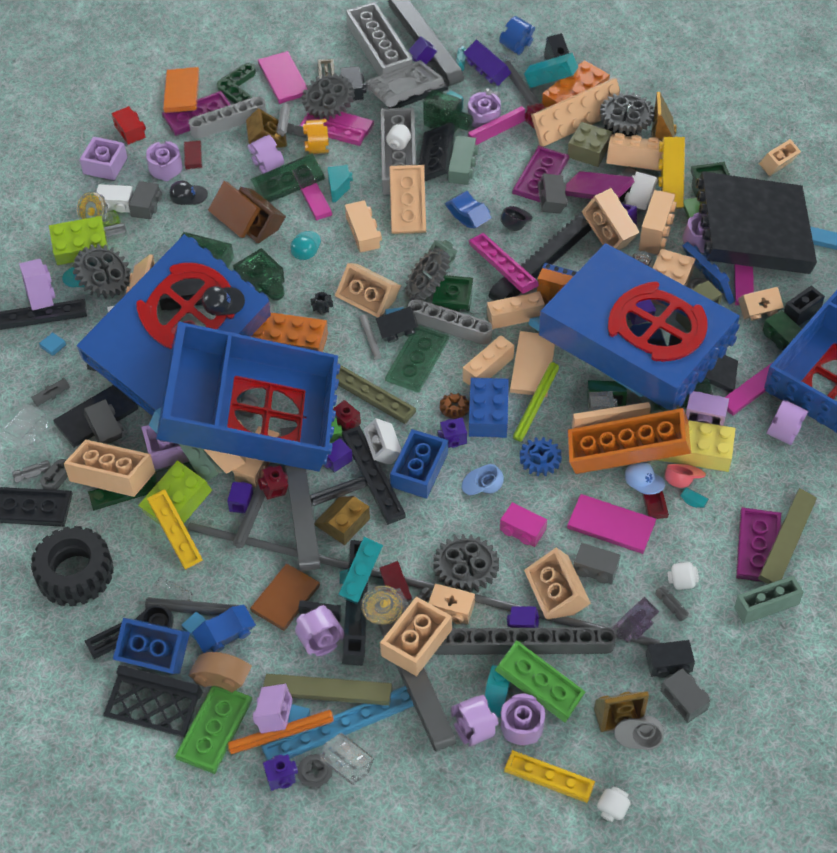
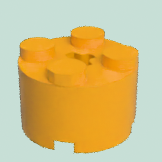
M326 119L307 120L306 124H303L304 135L307 134V141H304L305 151H309V154L329 153V149L326 150L325 147L329 145L327 126L323 124L327 122Z

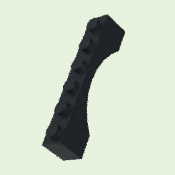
M350 540L348 571L362 541ZM368 581L357 604L346 600L342 664L363 666L366 643L365 603H367Z

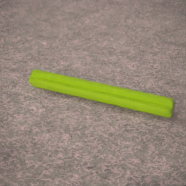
M554 362L549 364L513 434L514 440L523 441L559 370L558 364Z

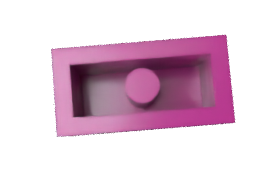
M513 502L500 519V530L505 535L513 536L523 544L533 547L537 545L547 529L546 518Z

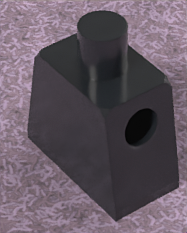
M562 33L547 36L544 51L545 60L569 54Z

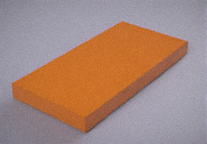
M199 67L167 70L163 105L164 113L197 110Z

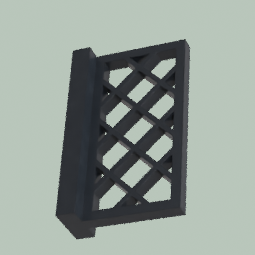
M119 665L116 671L117 678L103 716L185 738L197 701L203 693L201 687L197 684ZM121 682L130 684L132 690L121 696L119 692ZM144 688L150 689L152 695L141 701L137 692ZM164 693L170 694L172 700L161 706L157 697ZM135 694L139 703L127 708L124 699ZM184 698L192 700L187 709L180 710L177 702ZM155 699L159 708L147 714L143 705ZM121 701L125 710L119 714L111 713L113 705ZM175 704L179 713L167 719L163 710ZM141 707L145 715L137 720L133 719L130 712ZM161 712L165 721L158 725L153 724L150 717ZM179 717H182L184 721L181 731L173 729L170 724Z

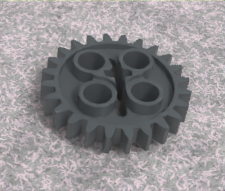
M328 73L326 77L322 74V78L316 77L315 82L311 80V85H306L307 90H303L302 103L306 112L310 116L313 115L315 119L318 116L320 119L326 117L328 120L330 116L335 119L336 114L341 116V111L347 112L346 107L351 108L350 103L354 102L353 97H355L354 88L351 81H348L347 77L343 78L342 74L337 76V73H334L331 76Z
M626 91L625 95L619 92L618 96L613 94V98L608 96L607 100H603L600 109L601 121H603V125H608V129L613 127V132L620 130L619 133L625 131L628 135L629 132L635 134L637 130L641 133L642 129L647 130V126H651V123L654 121V105H651V101H646L647 97L641 98V94L635 96V92L629 95L628 91ZM631 104L630 109L628 110L627 119L624 122V117H626L628 105Z
M97 244L96 248L90 245L89 249L84 247L83 251L80 250L72 266L75 268L73 270V274H76L75 280H80L79 286L84 285V291L91 290L90 295H93L94 292L97 293L98 298L101 294H103L105 299L108 295L112 298L115 294L120 295L121 291H124L130 282L129 273L131 271L130 268H127L129 262H123L125 256L119 257L120 251L114 253L113 247L108 250L107 245L101 248L100 244Z
M434 248L433 251L429 250L428 254L425 253L423 259L420 257L419 263H415V268L411 269L412 274L408 275L409 280L406 281L405 293L407 297L412 300H425L427 296H431L432 291L435 293L436 287H440V282L444 281L443 277L448 273L446 270L450 268L448 264L451 261L447 252L440 248ZM423 271H425L427 274H429V275L432 277V279H430L428 276H426V275L423 273Z
M462 534L461 539L454 536V541L447 538L446 544H440V549H436V555H434L433 569H435V576H439V582L445 581V586L452 585V588H460L463 591L467 589L470 593L471 589L474 588L479 592V586L486 589L487 583L492 584L493 578H497L499 557H497V551H493V545L487 546V540L480 542V536L473 539L472 534H470L469 538H465V535Z

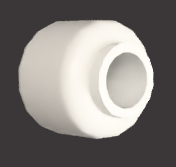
M405 125L392 126L386 136L388 145L396 150L404 149L411 139V133Z
M691 562L673 564L671 571H668L669 584L673 583L677 590L694 588L696 583L699 582L697 566H693Z
M614 786L611 789H605L597 803V808L602 812L600 816L610 822H613L614 819L622 820L630 806V800L627 798L628 794Z

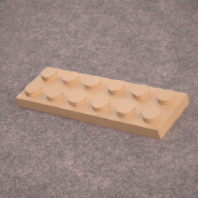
M612 78L532 114L540 146L544 147L575 133L581 122L593 125L601 121L600 109L603 100H607L608 96L613 98V94L619 95L620 89L617 78Z

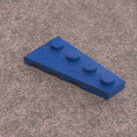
M688 241L684 243L682 247L686 256L695 258V267L700 272L702 271L705 278L711 281L722 294L724 293L725 300L729 305L735 302L728 284L730 280L726 273H721L715 263L711 264L710 261H707V256L705 254L702 255L696 245L692 246Z

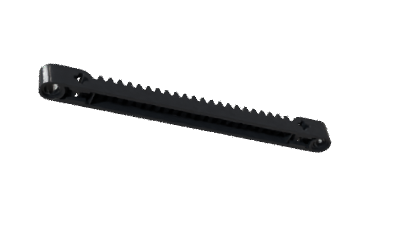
M629 166L619 176L632 177L633 175L635 176L636 171H639ZM631 187L619 198L621 203L625 200L626 193L630 192ZM579 212V216H575L574 220L571 219L570 224L567 223L566 228L562 227L561 232H557V236L553 235V238L549 239L548 243H544V247H540L539 251H535V255H530V259H526L525 263H521V267L537 279L544 263L553 265L592 230L583 213ZM503 277L491 288L488 296L493 301L518 296L522 292Z

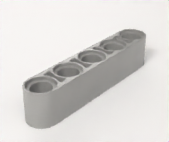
M253 97L193 117L189 120L191 136L195 139H200L245 124L246 120L258 108L266 112L265 99L263 97Z
M418 299L411 300L408 303V307L410 306L414 310L419 325L479 344H488L492 340V324L488 321Z

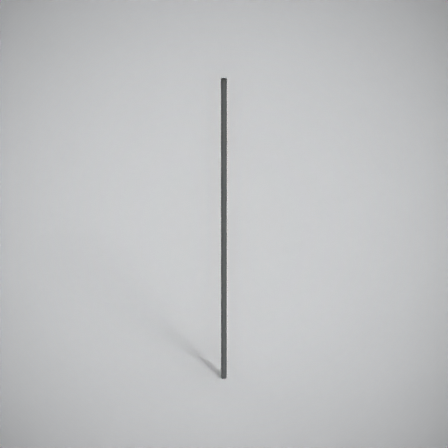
M191 522L188 525V530L230 541H234L236 536L235 533ZM248 537L245 543L253 547L298 558V552L295 548ZM319 555L321 564L345 570L348 569V562ZM373 568L370 576L383 579L380 570ZM404 576L408 586L420 589L428 587L431 591L434 589V583ZM475 594L476 603L511 611L512 606H522ZM538 610L540 619L547 620L542 610ZM566 616L547 620L575 628L606 627ZM611 628L615 631L616 638L643 645L660 643L658 639Z

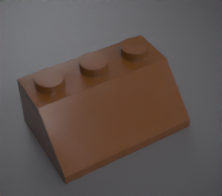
M240 186L238 191L260 208L247 232V235L259 244L280 229L286 216L255 190Z

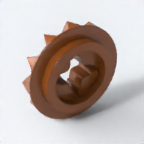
M450 392L448 396L444 395L443 399L440 400L439 407L444 416L457 419L468 413L470 404L465 395L461 396L459 392L457 394ZM451 403H458V406H451Z

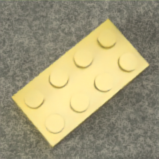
M688 420L691 454L658 459L659 461L729 472L736 428Z

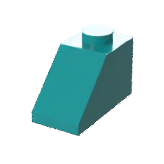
M348 165L327 167L332 203L337 202L350 189L353 175L352 171L348 170Z
M492 665L484 696L487 699L490 712L494 713L497 718H501L502 706L507 701L511 682L495 671L496 665Z

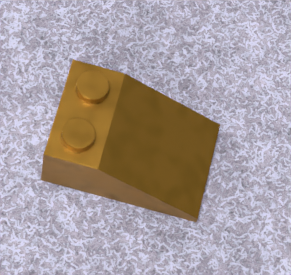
M657 92L654 121L652 122V137L662 141L663 137H677L675 136L677 125L674 124L673 116L661 93Z
M648 691L623 692L618 696H602L596 699L594 711L600 732L615 730L616 725L624 719H639L645 716L649 698Z

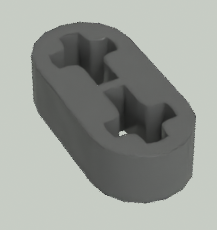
M59 459L54 462L42 476L41 484L43 489L57 490L68 478L66 469L59 471V468L65 467L64 462L66 459Z

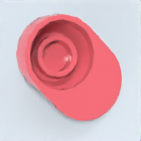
M668 464L664 475L670 485L677 488H686L693 482L694 478H704L706 473L697 467L687 464Z

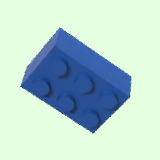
M471 378L469 437L507 438L509 379Z
M411 429L390 473L391 487L427 499L448 455V440Z
M123 618L113 660L171 674H180L190 632Z

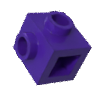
M463 418L448 419L440 422V430H437L439 438L448 440V448L467 444V430Z
M288 754L276 755L271 760L263 762L271 791L279 788L286 789L296 783L295 774H298L295 760L290 761Z

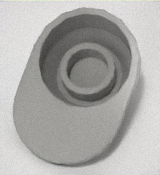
M650 715L639 719H624L616 725L615 737L622 746L627 748L654 749L663 742L664 727L656 717Z

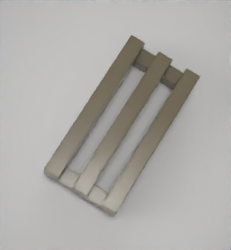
M334 59L318 60L319 79L322 78L321 64L323 63L325 66V77L328 75L327 63H331L332 76L334 75Z

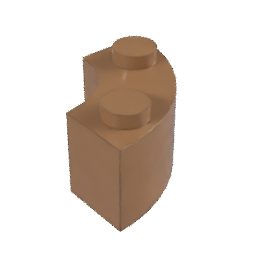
M207 652L197 657L188 676L194 679L195 683L203 687L218 686L234 692L243 685L252 665L229 654Z

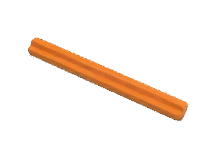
M327 710L287 723L286 730L266 733L258 732L230 741L228 743L229 751L231 754H236L332 723L334 721L331 710Z

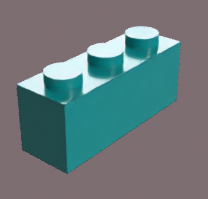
M573 53L529 65L524 76L529 87L533 88L573 76L578 69V65Z
M366 537L363 538L340 589L339 597L355 604L358 603L383 547L382 544Z

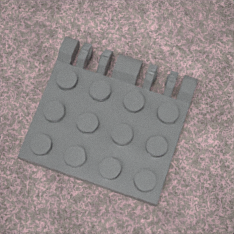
M420 60L368 80L366 88L383 101L385 105L392 107L397 105L399 100L404 101L412 95L423 94L425 90L436 89L439 85L444 84L442 76Z

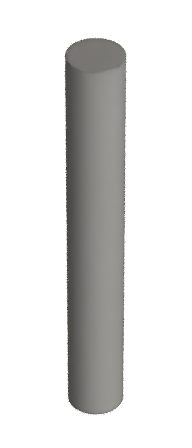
M363 314L359 318L375 360L381 359L382 356L366 315Z

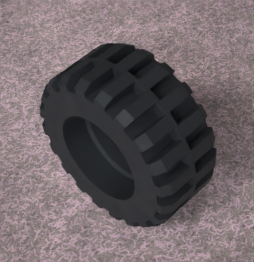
M69 526L63 527V530H55L52 532V535L45 536L42 539V544L39 543L36 546V552L32 554L31 570L40 592L52 603L57 601L58 605L65 606L66 603H69V606H76V603L80 602L82 605L86 604L88 599L92 598L94 600L99 597L98 593H103L107 589L106 583L110 584L112 580L111 574L114 572V567L107 543L97 532L93 533L92 529L86 527L82 529L81 526H74V528ZM82 556L90 559L88 565L76 574L60 575L55 573L60 563L68 558Z

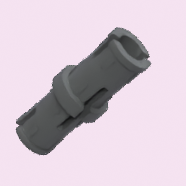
M62 378L51 386L47 385L43 391L31 396V398L38 407L51 398L55 399L56 395L69 389L70 386L66 379Z

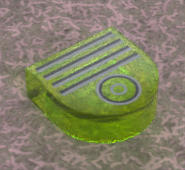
M114 210L102 216L104 227L120 223L119 215Z

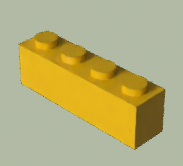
M663 137L662 142H659V152H662V157L658 161V169L661 170V176L658 177V187H661L662 192L675 194L674 202H677L676 209H682L684 207L685 137Z

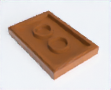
M223 181L208 211L240 238H244L260 208L229 182Z
M286 563L251 606V612L285 631L299 613L298 606L300 600L309 601L320 587V582Z

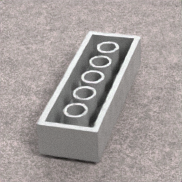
M375 2L346 10L347 26L378 76L413 63L411 56Z
M414 108L381 109L383 195H390V166L416 165ZM394 125H405L411 133V139L402 150L392 149L386 141V136Z

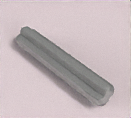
M283 103L280 110L277 134L285 136L288 127L291 106L287 105V103Z

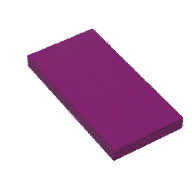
M222 91L198 99L197 110L162 112V117L173 134L177 136L190 131L189 120L191 118L231 104Z
M538 146L515 184L512 194L540 202L538 182L543 173L560 175L569 160V155Z
M579 171L566 184L565 195L593 199L594 196L612 188L619 199L635 181L633 177Z
M741 507L736 569L737 579L763 582L758 577L781 528V512Z

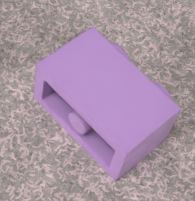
M286 684L262 687L260 696L257 698L256 711L253 713L254 724L258 725L261 733L286 730L293 701Z

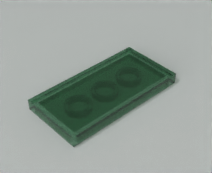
M311 153L251 179V182L256 192L270 203L325 179V176L314 154Z
M419 326L420 330L416 331L415 335L408 337L385 377L387 382L418 393L449 341L448 335Z

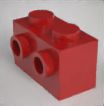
M130 106L111 113L114 126L127 145L146 138L144 132L146 126L143 121L139 120L137 112H133Z

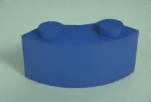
M468 190L445 202L451 214L468 228H477L492 218L488 207L484 203L476 201Z
M245 605L230 607L222 614L204 621L192 634L203 653L211 651L220 652L224 649L225 645L238 638L244 639L251 634L250 630L256 624Z

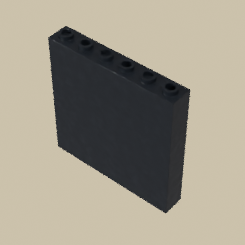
M702 171L700 178L696 180L695 187L698 189L697 201L700 203V225L703 227L702 239L705 241L704 253H706L707 261L811 274L817 260L803 185Z

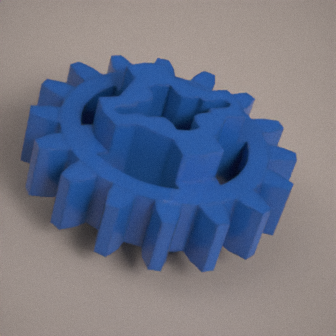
M535 437L534 442L527 440V445L523 444L522 450H520V464H523V469L529 468V474L536 472V476H539L540 473L547 476L548 471L553 474L554 468L559 469V464L562 461L561 449H558V444L552 445V439L547 442L545 437H542L541 440Z

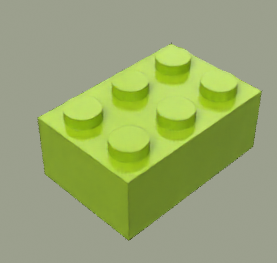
M101 216L49 225L53 254L57 265L75 262L74 260L79 251H83L84 247L89 249L90 245H93L95 248L97 244H100L101 248L107 245L108 249Z
M177 460L138 506L148 517L160 525L147 498L165 489L181 520L185 523L211 493L212 489L203 478Z

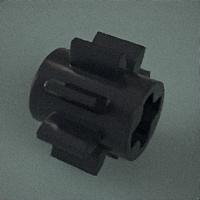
M325 292L315 293V298L311 299L313 311H317L320 314L329 313V307H333L331 294L327 295Z

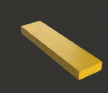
M164 489L148 497L147 501L184 570L203 561L166 490Z
M514 750L511 751L504 768L506 773L588 803L595 785L594 780Z

